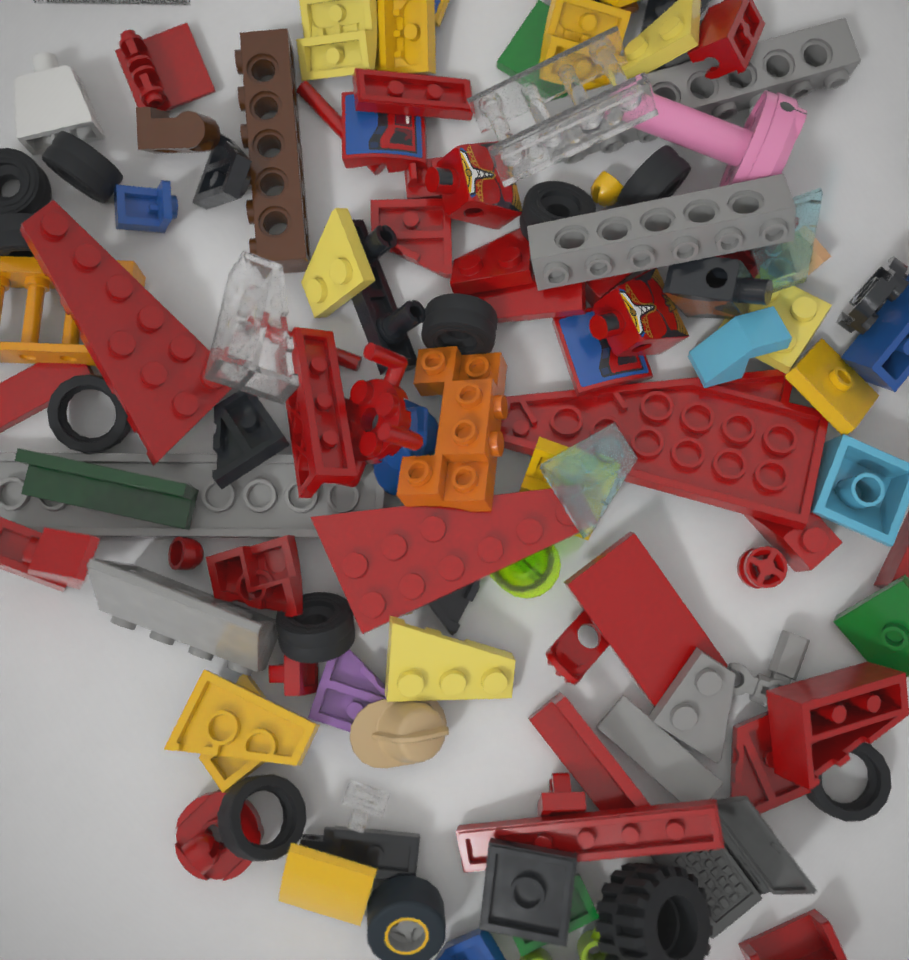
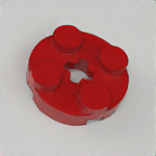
M220 789L215 792L205 793L192 801L180 814L176 825L177 842L175 843V850L180 863L190 874L198 879L207 881L209 879H223L222 881L233 879L243 873L253 862L236 857L225 847L224 843L219 842L221 847L219 860L202 875L191 864L182 850V846L198 834L208 833L213 835L210 829L211 825L215 824L218 827V811L222 799L226 795ZM246 799L240 813L241 829L250 842L261 845L264 837V827L261 824L258 811Z

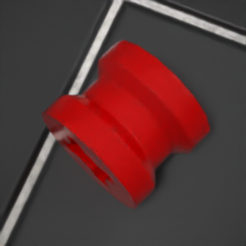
M769 546L747 550L741 555L737 563V572L741 581L748 587L755 589L772 588L781 584L788 570L784 555L776 548ZM753 565L757 567V571L759 572L757 576V572L755 571V567Z

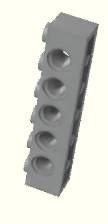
M783 173L527 226L537 289L538 291L791 242L795 240L796 206Z

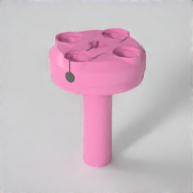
M633 85L619 122L726 163L727 166L720 182V186L782 174L795 141L806 120L807 110L800 108L795 98L779 92L775 94L765 90L752 109L744 127H741Z

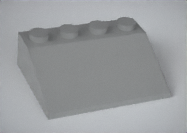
M90 558L87 569L99 610L113 615L110 621L113 624L130 630H135L136 625L151 630L150 638L168 645H173L175 640L190 645L188 650L190 654L206 660H212L214 655L229 661L227 668L240 674L251 676L252 671L260 672L266 669L278 639L275 619L232 602L216 599L214 595L134 564Z

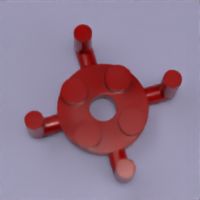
M368 343L365 346L363 356L367 360L388 368L384 379L359 380L352 386L350 398L344 397L357 477L352 484L339 485L350 488L356 487L359 484L367 463H382L380 459L386 455L394 456L401 447L419 450L423 446L422 436L410 430L411 411L406 410L404 398L408 399L406 392L399 386L408 361L405 356L374 343ZM378 415V422L375 428L372 429L373 420Z

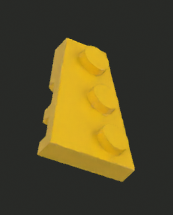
M204 669L164 750L301 766L320 725Z

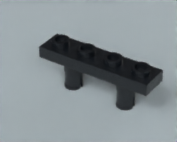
M353 220L376 280L352 298L355 310L368 343L377 344L405 356L408 361L405 372L410 371L416 367L417 357L407 333L424 322L426 318L425 309L416 300H409L397 308L379 258L397 245L395 232L387 225H379L369 234L364 220ZM376 363L380 375H385L388 368Z

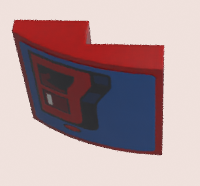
M354 91L342 92V160L346 169L386 164L388 172L392 173L406 171L410 163H416L419 169L428 168L426 117L356 111Z
M593 307L586 309V314L553 318L552 325L577 397L609 387L635 384L653 378L646 355L617 357L613 354L607 339L598 340L592 336L589 322L595 315Z

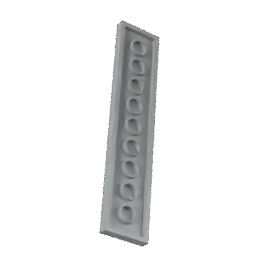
M0 452V517L41 533L44 527L95 537L279 538L286 535H295V538H319L311 517L385 508V490L378 484L373 464L367 463L361 480L356 487L350 488L335 483H322L312 498H299L293 455L276 454L227 487L221 489L212 477V470L217 469V454H166L153 466L147 454L43 453L185 483L198 489L199 492L190 529L186 530L23 495L21 492L29 465L15 461L16 453Z

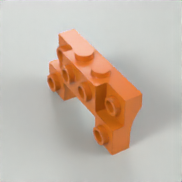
M457 346L418 349L414 386L421 396L443 395L435 455L402 457L396 495L405 507L442 506L470 512L492 511L497 457H501L504 452V439L500 431L501 420L506 419L508 414V404L504 394L507 364L501 352L462 355Z

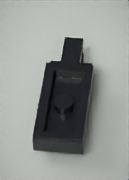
M335 826V828L325 827L324 835L303 834L300 839L301 846L376 868L375 878L378 879L416 876L420 843V834Z

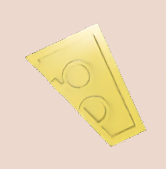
M390 616L385 697L387 702L512 698L516 660L511 652L469 639L461 641L442 635L439 630L429 627L422 629L406 624L403 619Z

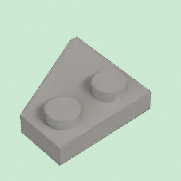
M696 648L654 707L649 718L653 723L718 764L722 759L736 674L699 648Z

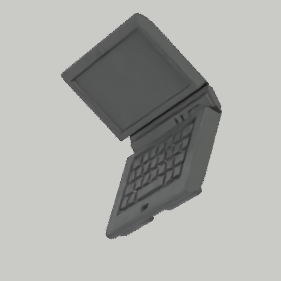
M747 796L717 800L725 849L650 855L656 864L682 867L687 870V874H693L698 879V887L704 888L707 894L706 904L711 907L710 925H713V936H710L711 939L718 936L763 898L760 894L772 892L773 895L814 894L817 892V889L790 853L787 852Z

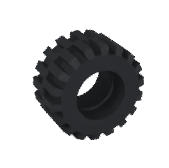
M635 862V864L627 863L622 865L621 870H615L610 875L611 883H604L601 889L603 894L602 900L597 901L596 911L599 912V919L595 921V932L600 933V939L597 943L600 952L606 953L604 960H704L705 955L709 956L711 948L709 939L710 936H713V925H710L712 912L710 905L706 904L707 894L703 887H698V879L693 874H687V870L682 867Z

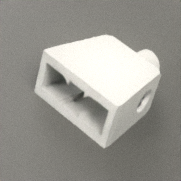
M40 52L32 57L35 72L19 75L14 80L15 133L20 143L32 155H37L46 151L60 131L68 132L86 143L105 139L104 132L86 89L72 67L68 65L59 66L57 57L53 53Z

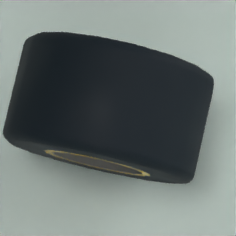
M397 876L384 881L373 891L367 903V942L376 957L380 960H430L440 951L446 939L444 902L434 885L428 880L416 876Z

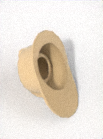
M381 699L366 705L357 713L351 724L349 739L353 752L361 762L373 768H392L420 763L433 758L440 751L445 736L449 735V728L447 727L444 710L436 700L387 702L386 699Z

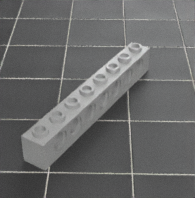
M846 18L758 42L746 71L739 74L736 70L716 79L706 78V71L711 67L719 65L717 59L708 57L704 61L695 63L690 61L542 103L539 125L552 164L563 161L565 164H572L584 159L587 154L598 151L611 153L629 142L639 140L641 143H645L658 138L620 123V118L616 116L617 113L623 112L633 85L726 120L734 116L738 111L753 107L765 90L775 94L779 92L792 98L800 99L812 90L823 87L826 90L838 88L848 82L849 76L861 62ZM806 61L811 62L814 66L809 65ZM768 71L775 73L778 77L770 75ZM730 82H736L742 88H736ZM692 92L701 93L705 99L695 97ZM586 123L591 125L594 130L584 131L578 125Z

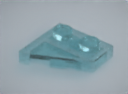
M821 188L793 197L796 206L794 241L751 249L760 279L772 280V293L807 282L823 197Z
M614 422L545 461L539 469L584 539L591 534L638 458Z

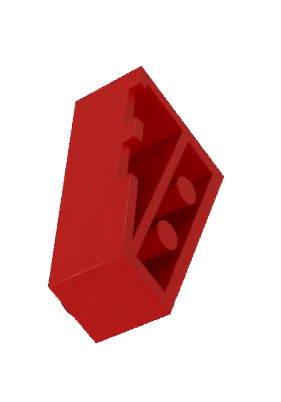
M864 662L766 690L774 774L811 790L820 783L818 776L834 764L841 767L851 760L849 753L863 742L872 744L909 715L906 672L871 662Z

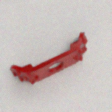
M584 610L546 652L547 663L554 666L556 675L563 676L566 683L576 685L582 679L588 669L609 646ZM581 626H590L597 632L598 644L595 648H587L580 643L578 630Z

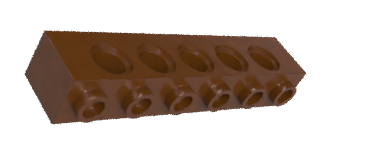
M287 28L241 32V49L235 50V63L238 74L243 75L244 86L237 89L241 112L246 111L247 124L240 125L241 139L244 149H249V159L252 161L247 174L250 177L249 186L252 187V200L246 201L249 224H254L255 238L249 239L251 260L253 263H258L265 276L306 272L311 255L293 46ZM266 75H272V76H273V77H272L270 80H268V81H264V82L259 81L263 76H266ZM268 112L277 113L273 118L261 119ZM280 149L276 156L264 157L268 150ZM274 186L284 187L278 195H266L268 190ZM283 223L287 225V228L281 234L273 235L269 233L275 224Z

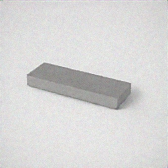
M624 695L596 726L679 802L711 799L723 785L720 779L660 726L653 723L643 711Z

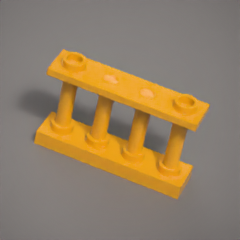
M0 256V322L5 291H8L10 287L26 288L28 290L21 342H0V363L36 364L41 362L96 366L85 345L79 344L80 331L71 315H67L66 312L62 344L38 343L45 293L49 292L50 289H55L50 278L44 275L35 257ZM116 260L145 288L146 277L135 261Z

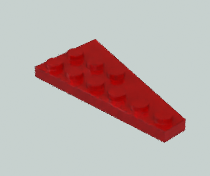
M52 200L21 224L20 232L44 275L52 281L61 297L60 303L67 315H71L80 331L81 340L111 393L115 394L128 415V423L134 433H138L148 451L146 454L154 466L240 380L57 202Z
M579 485L493 495L492 511L470 512L442 506H398L311 517L362 634H366L389 623L390 616L400 618L597 525Z

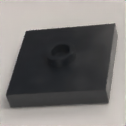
M491 837L488 845L479 930L567 947L578 853Z

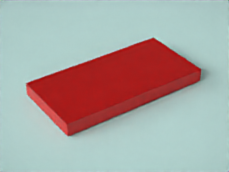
M631 531L563 582L653 707L657 705L696 648H699L728 667L725 660L635 533Z

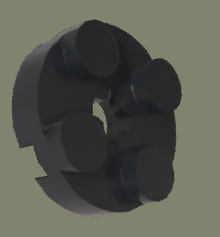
M893 256L888 260L890 267L888 271L880 267L859 289L849 302L854 306L853 310L848 314L849 316L842 312L836 322L849 333L856 330L863 335L878 319L879 315L876 312L879 306L886 299L893 302L909 284V281L906 280L908 275L905 274L908 266Z

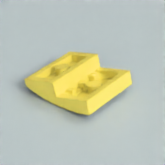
M299 0L304 38L296 39L302 81L351 76L355 68L374 70L377 51L376 0Z

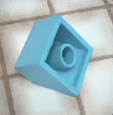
M845 434L824 442L810 512L888 547L893 546L909 505V463Z

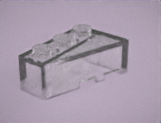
M242 251L228 274L204 379L284 404L299 387L298 374H294L291 353L294 350L293 337H289L286 316L289 313L283 266L281 264L247 251Z

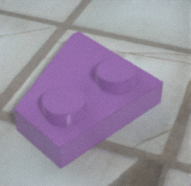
M349 649L343 655L326 662L308 718L350 732L351 724L359 711L370 703L386 699L385 684Z

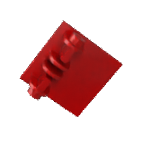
M187 22L142 39L134 30H125L121 33L120 48L115 50V53L137 107H153L162 111H168L216 92Z

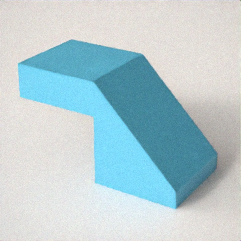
M772 306L735 316L689 352L688 358L703 387L707 388L742 378L750 358L787 349L792 337L775 307Z

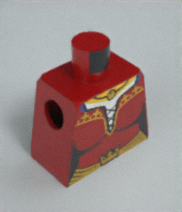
M506 141L456 146L437 162L436 167H430L426 172V189L430 193H440L442 195L445 212L451 219L499 230L522 213V206Z
M657 268L650 269L619 285L593 305L595 315L589 322L592 336L598 340L607 339L613 354L617 357L659 355L688 338L689 334L675 305L663 293L664 282Z

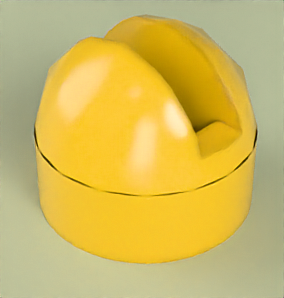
M602 171L591 186V197L600 206L609 207L618 202V195L624 186L611 174Z

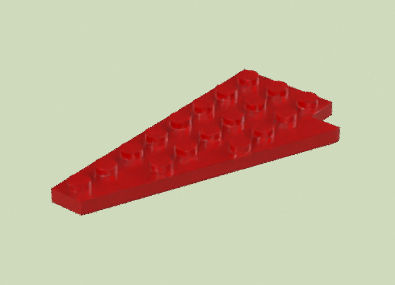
M774 369L744 372L743 377L707 388L703 387L699 377L617 385L577 397L575 390L506 396L508 414L506 419L501 420L500 431L504 439V448L532 456L540 436L619 465L616 476L618 480L804 530L809 520L829 422L815 408L789 402L793 385L786 379L785 373Z

